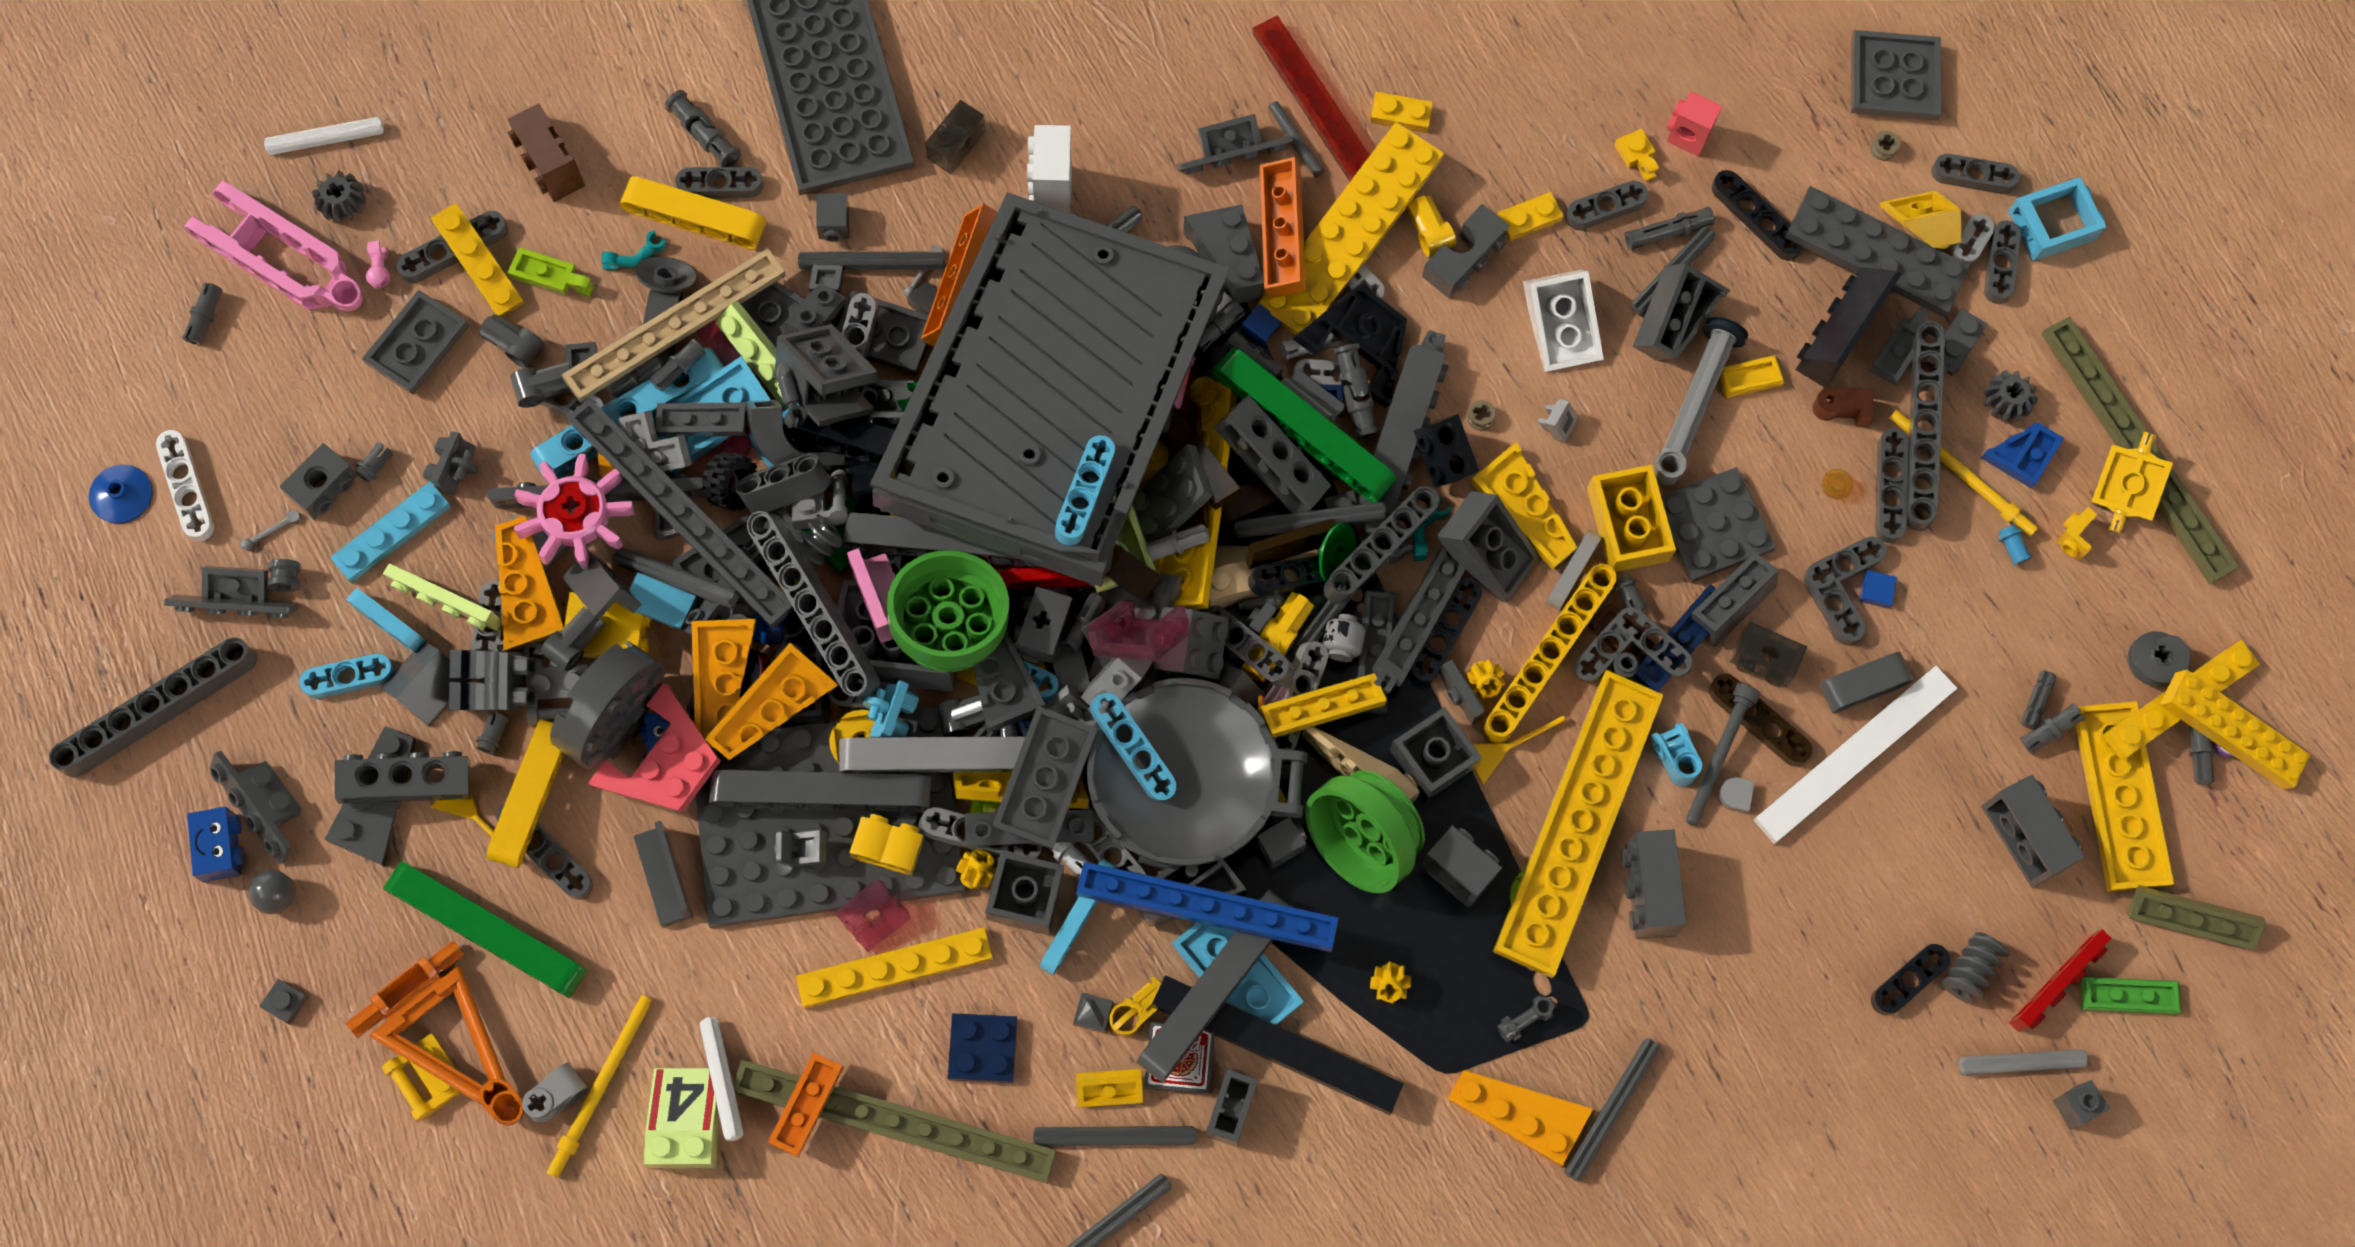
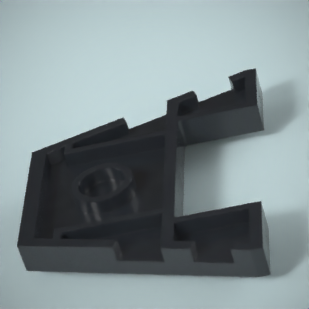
M1359 284L1296 334L1293 340L1313 355L1320 352L1330 333L1346 345L1359 343L1360 349L1358 353L1377 367L1368 384L1372 399L1384 408L1391 405L1393 399L1391 394L1392 387L1398 373L1396 370L1397 359L1402 351L1407 318L1364 285Z

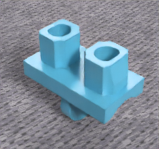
M900 680L897 685H887L886 690L878 688L875 697H864L862 704L870 709L867 718L875 721L869 736L870 738L906 737L909 724L898 720L897 717L900 711L906 714L913 713L919 700L917 696L907 690L908 683Z

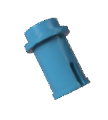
M2016 524L1998 532L2000 535L1998 540L2004 543L2013 566L2032 558L2020 535L2023 531L2018 529Z

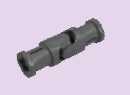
M678 90L669 96L665 102V109L670 113L673 112L681 121V126L699 142L700 146L706 152H711L719 161L720 167H730L739 160L741 156L739 147H733L725 138V133L720 128L715 127V123L700 107L693 105L687 98V93L684 90Z
M1359 343L1333 349L1334 355L1338 357L1341 369L1339 378L1344 387L1343 393L1347 412L1352 415L1355 428L1354 438L1380 433V428L1376 427L1372 412L1374 403L1369 385L1366 382V369L1362 368L1358 353L1360 349ZM1364 396L1362 402L1355 401L1357 398Z

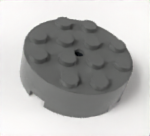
M630 641L625 643L628 648L623 649L616 644L590 665L567 695L573 699V702L566 717L561 713H557L550 734L552 745L586 769L594 768L608 758L612 760L617 758L623 750L626 740L630 736L632 738L636 737L641 732L640 727L644 724L642 720L650 710L646 705L662 685L665 676L663 665Z

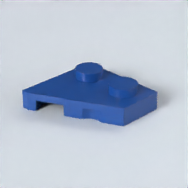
M2037 422L2026 428L2022 433L2015 434L2000 445L1986 450L1981 458L2032 489L2056 453L2064 437Z

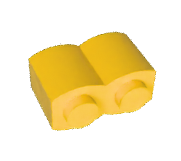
M870 814L869 818L861 817L850 850V857L861 862L912 876L924 841L923 835L918 833L919 828L905 823H901L900 827L888 824L889 820L875 814Z

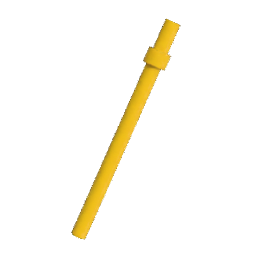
M1897 409L1889 419L1909 435L1910 419ZM1940 445V462L2001 512L2000 516L2008 523L2012 521L2029 537L2038 529L2035 524L2020 513L2022 509L2013 502L2008 503Z
M645 995L640 996L567 1135H562L556 1147L559 1150L549 1166L547 1174L558 1179L570 1155H575L580 1145L578 1140L653 1000Z

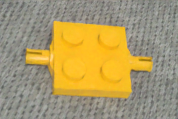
M2143 432L2138 449H2126L2116 445L2111 446L2091 501L2092 504L2108 508L2114 513L2108 528L2111 532H2114L2119 521L2115 532L2121 534L2126 517H2138L2153 522L2173 467V462L2159 459L2150 453L2156 438L2154 434H2150L2148 443L2145 445L2149 433Z

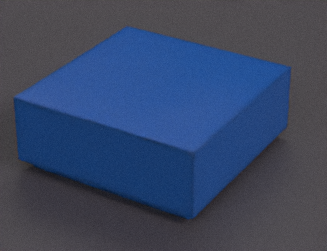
M1259 303L1241 324L1240 329L1264 346L1281 327L1282 322L1272 316L1270 311Z
M1866 570L1859 601L1890 608L1893 603L1897 577Z

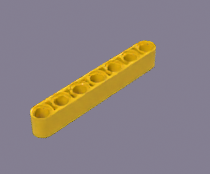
M1598 564L1589 571L1484 724L1483 734L1488 742L1492 744L1505 743L1512 735L1611 592L1617 580L1615 570L1611 566ZM1593 578H1603L1606 581L1607 586L1603 587L1597 585L1594 582ZM1585 601L1591 609L1588 611L1582 610L1576 602ZM1560 625H1569L1573 629L1574 634L1567 635L1563 633ZM1549 648L1554 650L1557 658H1547L1543 653V649ZM1526 674H1537L1540 678V682H1529L1526 678ZM1509 698H1519L1523 702V707H1513L1509 703ZM1495 721L1502 722L1506 727V732H1496L1492 728L1491 723Z

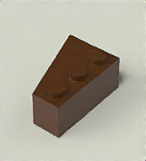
M539 103L507 119L512 129L507 133L515 148L521 146L525 152L521 155V158L529 171L533 169L536 171L538 177L534 178L543 195L548 192L552 201L555 202L585 187L573 156L567 152L563 140L557 135L553 124Z

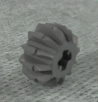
M338 170L335 177L326 173L327 180L324 182L316 180V185L319 189L312 191V196L315 199L314 206L317 211L322 212L325 219L329 221L334 218L336 222L341 223L343 217H347V219L352 221L353 212L362 213L360 205L366 203V197L363 194L364 187L361 182L356 180L354 175L349 173L345 176L343 172Z
M2005 370L1999 376L1996 375L1991 378L1989 386L1984 390V395L1988 397L1985 400L1984 406H1992L1994 408L1991 411V416L2000 413L2002 422L2007 421L2009 417L2016 422L2022 416H2028L2032 412V406L2037 403L2038 397L2033 395L2037 391V386L2028 385L2030 376L2022 379L2020 378L2019 370L2015 371L2012 375Z

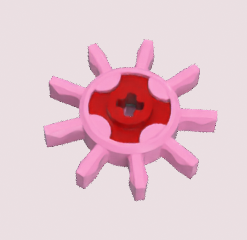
M579 454L575 463L574 476L561 479L557 478L553 468L547 462L540 463L542 476L549 484L541 495L516 489L514 495L517 502L524 506L537 508L538 517L514 526L519 539L529 537L541 531L545 532L549 538L542 546L539 558L546 565L553 559L558 548L563 545L575 547V557L582 569L588 568L589 556L586 551V544L599 537L609 546L618 550L623 546L616 532L606 527L609 517L635 515L632 501H606L605 495L622 481L620 472L614 469L599 482L594 483L586 478L589 471L586 454Z

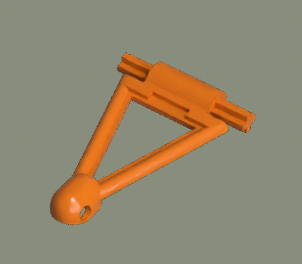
M451 941L428 960L424 957L419 959L369 998L371 1004L345 1023L352 1034L358 1039L384 1018L386 1022L375 1029L369 1037L481 1104L487 1113L499 1124L504 1126L514 1125L522 1118L524 1114L522 1099L506 1081L462 967L457 966L443 978L439 976L465 956L454 941ZM454 992L488 1081L482 1086L399 1034Z

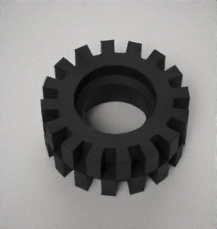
M721 452V455L716 454L713 456L715 462L709 461L707 464L710 467L709 471L704 470L703 475L707 476V480H702V486L707 487L703 490V494L708 496L706 500L713 503L712 505L737 511V509L742 510L745 507L736 492V485L743 477L757 472L754 471L757 465L752 463L753 460L739 454L731 452ZM733 474V482L731 487L728 489L729 479Z

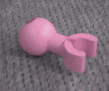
M380 240L368 242L367 248L372 259V267L366 273V280L374 288L381 289L387 286L391 277L387 268L384 267V259L388 257L387 247H381Z

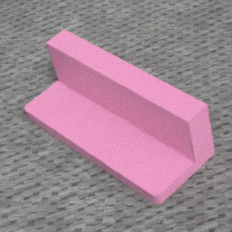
M859 548L847 552L852 573L880 644L893 640L888 625L887 597L895 576L886 554L863 561Z

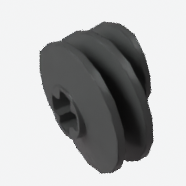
M2151 631L2143 634L2133 642L2129 648L2127 660L2134 676L2144 684L2155 687L2167 686L2170 684L2175 672L2188 669L2190 650L2185 641L2178 636Z

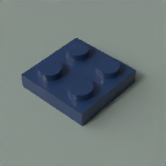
M952 1013L947 1079L954 1081L1013 1083L1017 1016Z

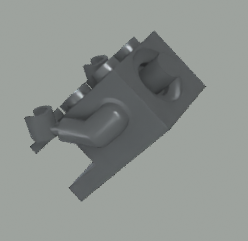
M832 324L777 336L774 378L778 381L784 404H788L789 411L784 421L789 428H792L795 422L793 415L799 419L800 425L803 424L808 414L818 426H823L874 413L873 406L877 402L878 394L874 389L868 388L867 384L877 382V371Z

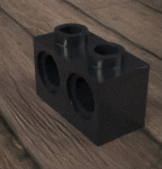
M1459 414L1441 418L1413 430L1417 439V446L1423 455L1428 475L1434 487L1451 484L1479 472Z

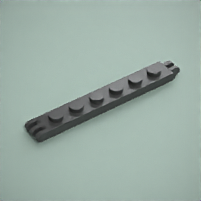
M688 474L672 476L671 480L689 498L706 497L703 494V490L707 487L702 486V480H707V478L691 477ZM623 477L622 481L605 495L607 502L646 501ZM589 479V480L593 481L594 483H597V482H598V480ZM524 482L519 483L517 487L491 488L487 491L486 495L497 509L528 507L517 502L514 495L516 489L541 495L549 485L536 486L535 483Z
M1443 544L1440 546L1372 668L1377 673V679L1372 684L1379 686L1385 678L1387 681L1382 690L1386 694L1390 693L1394 685L1399 687L1403 683L1465 571V568L1451 557Z

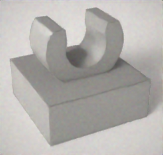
M1558 399L1555 406L1546 405L1545 409L1549 414L1548 419L1539 418L1538 422L1544 430L1550 431L1554 440L1565 442L1576 424L1578 416L1569 401Z
M1068 685L1045 702L1046 709L1075 720L1077 718L1081 719L1089 708V705L1081 698V695Z

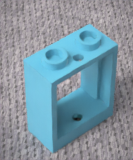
M2081 177L2017 198L2008 210L2012 221L2021 230V239L2033 262L2095 241L2106 228L2104 216L2097 210L2092 200V193L2089 187L2085 186ZM2069 195L2085 227L2050 239L2034 207Z

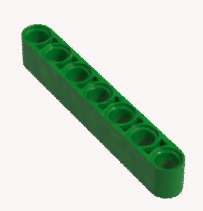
M1231 348L1212 370L1213 375L1221 384L1241 400L1250 396L1261 406V409L1282 429L1286 436L1372 503L1379 502L1397 481L1395 474L1387 466L1240 349Z
M403 861L399 862L383 886V889L569 999L588 971L566 956Z

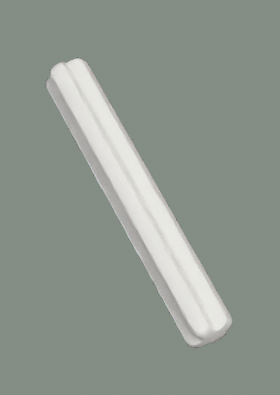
M380 117L267 137L264 139V145L267 153L274 155L381 135L384 133V125Z
M707 1017L700 1022L699 1026L722 1131L726 1141H736L743 1137L744 1132L720 1024L716 1017Z

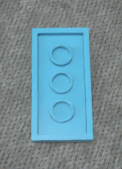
M740 356L673 403H747V401H770L771 398L747 362ZM656 414L652 416L654 425L656 422ZM658 436V440L676 436ZM685 436L691 463L730 436ZM685 467L673 469L670 472L674 475Z
M1195 923L1174 940L1171 946L1196 976L1200 978L1236 931ZM1263 953L1226 1003L1277 1026L1299 1008L1304 1001Z

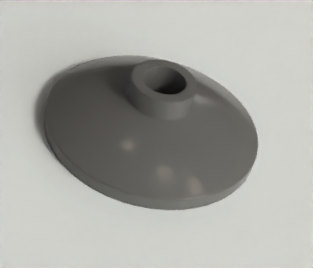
M670 257L644 259L638 263L635 270L636 278L641 284L652 290L664 293H679L689 290L696 282V272L690 265Z

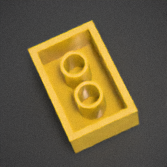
M1652 464L1592 476L1587 492L1599 535L1602 536L1601 543L1607 565L1611 566L1615 572L1669 562L1676 548Z

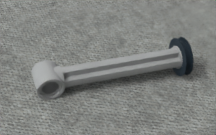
M1716 316L1706 319V325L1703 326L1704 334L1710 339L1666 444L1652 465L1657 484L1660 486H1673L1684 473L1687 465V454L1732 347L1744 346L1745 339L1748 338L1746 329L1730 319ZM1662 464H1671L1675 468V472L1665 471Z

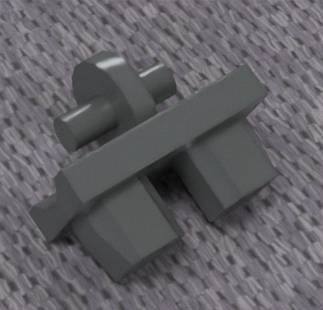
M451 431L449 438H438L435 445V453L440 456L438 464L430 463L426 465L423 477L446 494L454 495L459 482L463 481L465 474H475L478 469L471 462L475 446L464 440L462 435L457 432Z

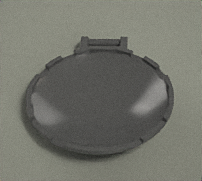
M1193 678L1166 679L1154 682L1151 686L1137 692L1133 691L1124 697L1121 702L1176 781L1175 794L1163 801L1151 799L1100 726L1097 729L1088 756V788L1095 811L1101 822L1112 836L1127 849L1143 858L1160 864L1197 866L1223 859L1241 849L1256 836L1269 816L1302 817L1303 806L1300 805L1303 767L1307 764L1308 754L1302 751L1277 749L1275 740H1273L1261 715L1250 703L1247 704L1240 697L1233 694V691L1216 683ZM1110 712L1109 715L1113 720L1107 722L1110 727L1114 722L1123 719L1122 715L1114 717ZM1120 725L1116 730L1117 739L1123 743L1129 742L1132 738L1131 728L1127 725ZM1139 751L1135 755L1134 762L1138 768L1146 769L1150 765L1151 758L1147 752ZM1281 764L1291 765L1287 803L1278 802ZM1156 767L1152 772L1145 774L1144 777L1146 780L1148 777H1153L1157 783V786L1154 788L1155 792H1163L1165 794L1166 790L1164 787L1168 783L1166 780L1159 781L1154 773L1160 771Z

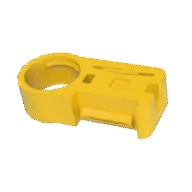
M1151 977V984L1148 982L1131 997L1132 1000L1127 997L1122 1003L1112 1009L1109 1022L1115 1034L1121 1037H1130L1136 1034L1140 1027L1159 1011L1151 1007L1161 985L1156 977ZM1126 1008L1130 1009L1115 1024L1113 1023L1115 1014L1118 1011ZM1135 1014L1137 1015L1138 1021L1134 1029L1125 1032L1119 1030L1126 1021Z

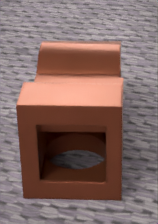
M1824 388L1819 392L1813 403V413L1820 420L1828 421L1835 417L1855 419V426L1868 427L1874 417L1873 389Z

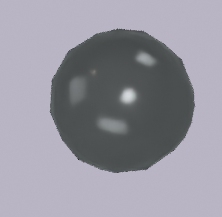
M266 870L258 874L251 881L248 888V897L252 905L261 913L269 915L281 913L292 904L295 898V884L291 878L278 870Z

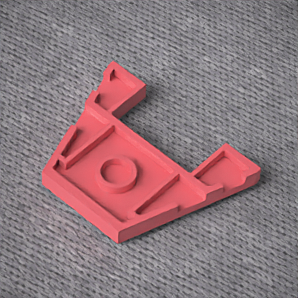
M663 683L646 706L670 722L669 727L631 777L605 760L588 784L595 789L609 791L623 797L634 798L648 804L683 813L721 760L705 740L701 731L696 727L684 706L676 698L673 690Z

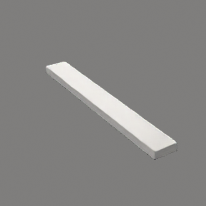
M1937 666L1933 667L1753 821L1773 844L1777 843L1958 688Z

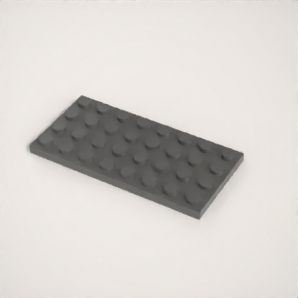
M747 0L799 196L913 168L914 161L868 0Z

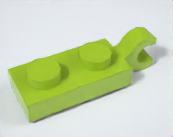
M521 247L518 248L507 272L512 279L562 295H566L568 289L571 288L581 295L590 297L594 285L590 284L591 279L589 277L575 274L577 271L575 264Z

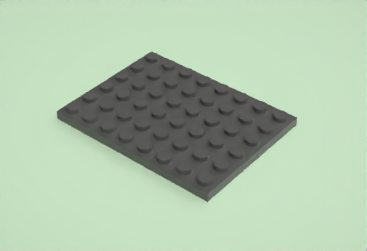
M937 707L917 709L911 714H899L897 717L898 720L909 724L906 737H943ZM841 720L829 721V724H806L773 729L730 760L713 748L721 760L715 770L842 773L839 772V764L832 755L829 743L833 727L835 728ZM859 735L858 738H865V736ZM950 772L880 773L918 774L931 777L930 808L938 807L955 812ZM710 777L696 794L708 926L710 928L965 893V885L960 881L962 873L956 871V867L961 859L960 847L933 840L924 835V841L912 876L861 862L850 857V850L861 817L869 818L870 814H875L889 820L888 824L900 827L901 823H905L919 828V821L924 812L719 808L709 805ZM933 816L931 820H926V822L931 824L930 829L936 830L938 826H944L948 828L945 834L950 835V829L954 823L953 820H950L947 826L938 823V817ZM781 830L790 833L813 830L827 832L826 864L792 868L777 863L774 852L776 832Z

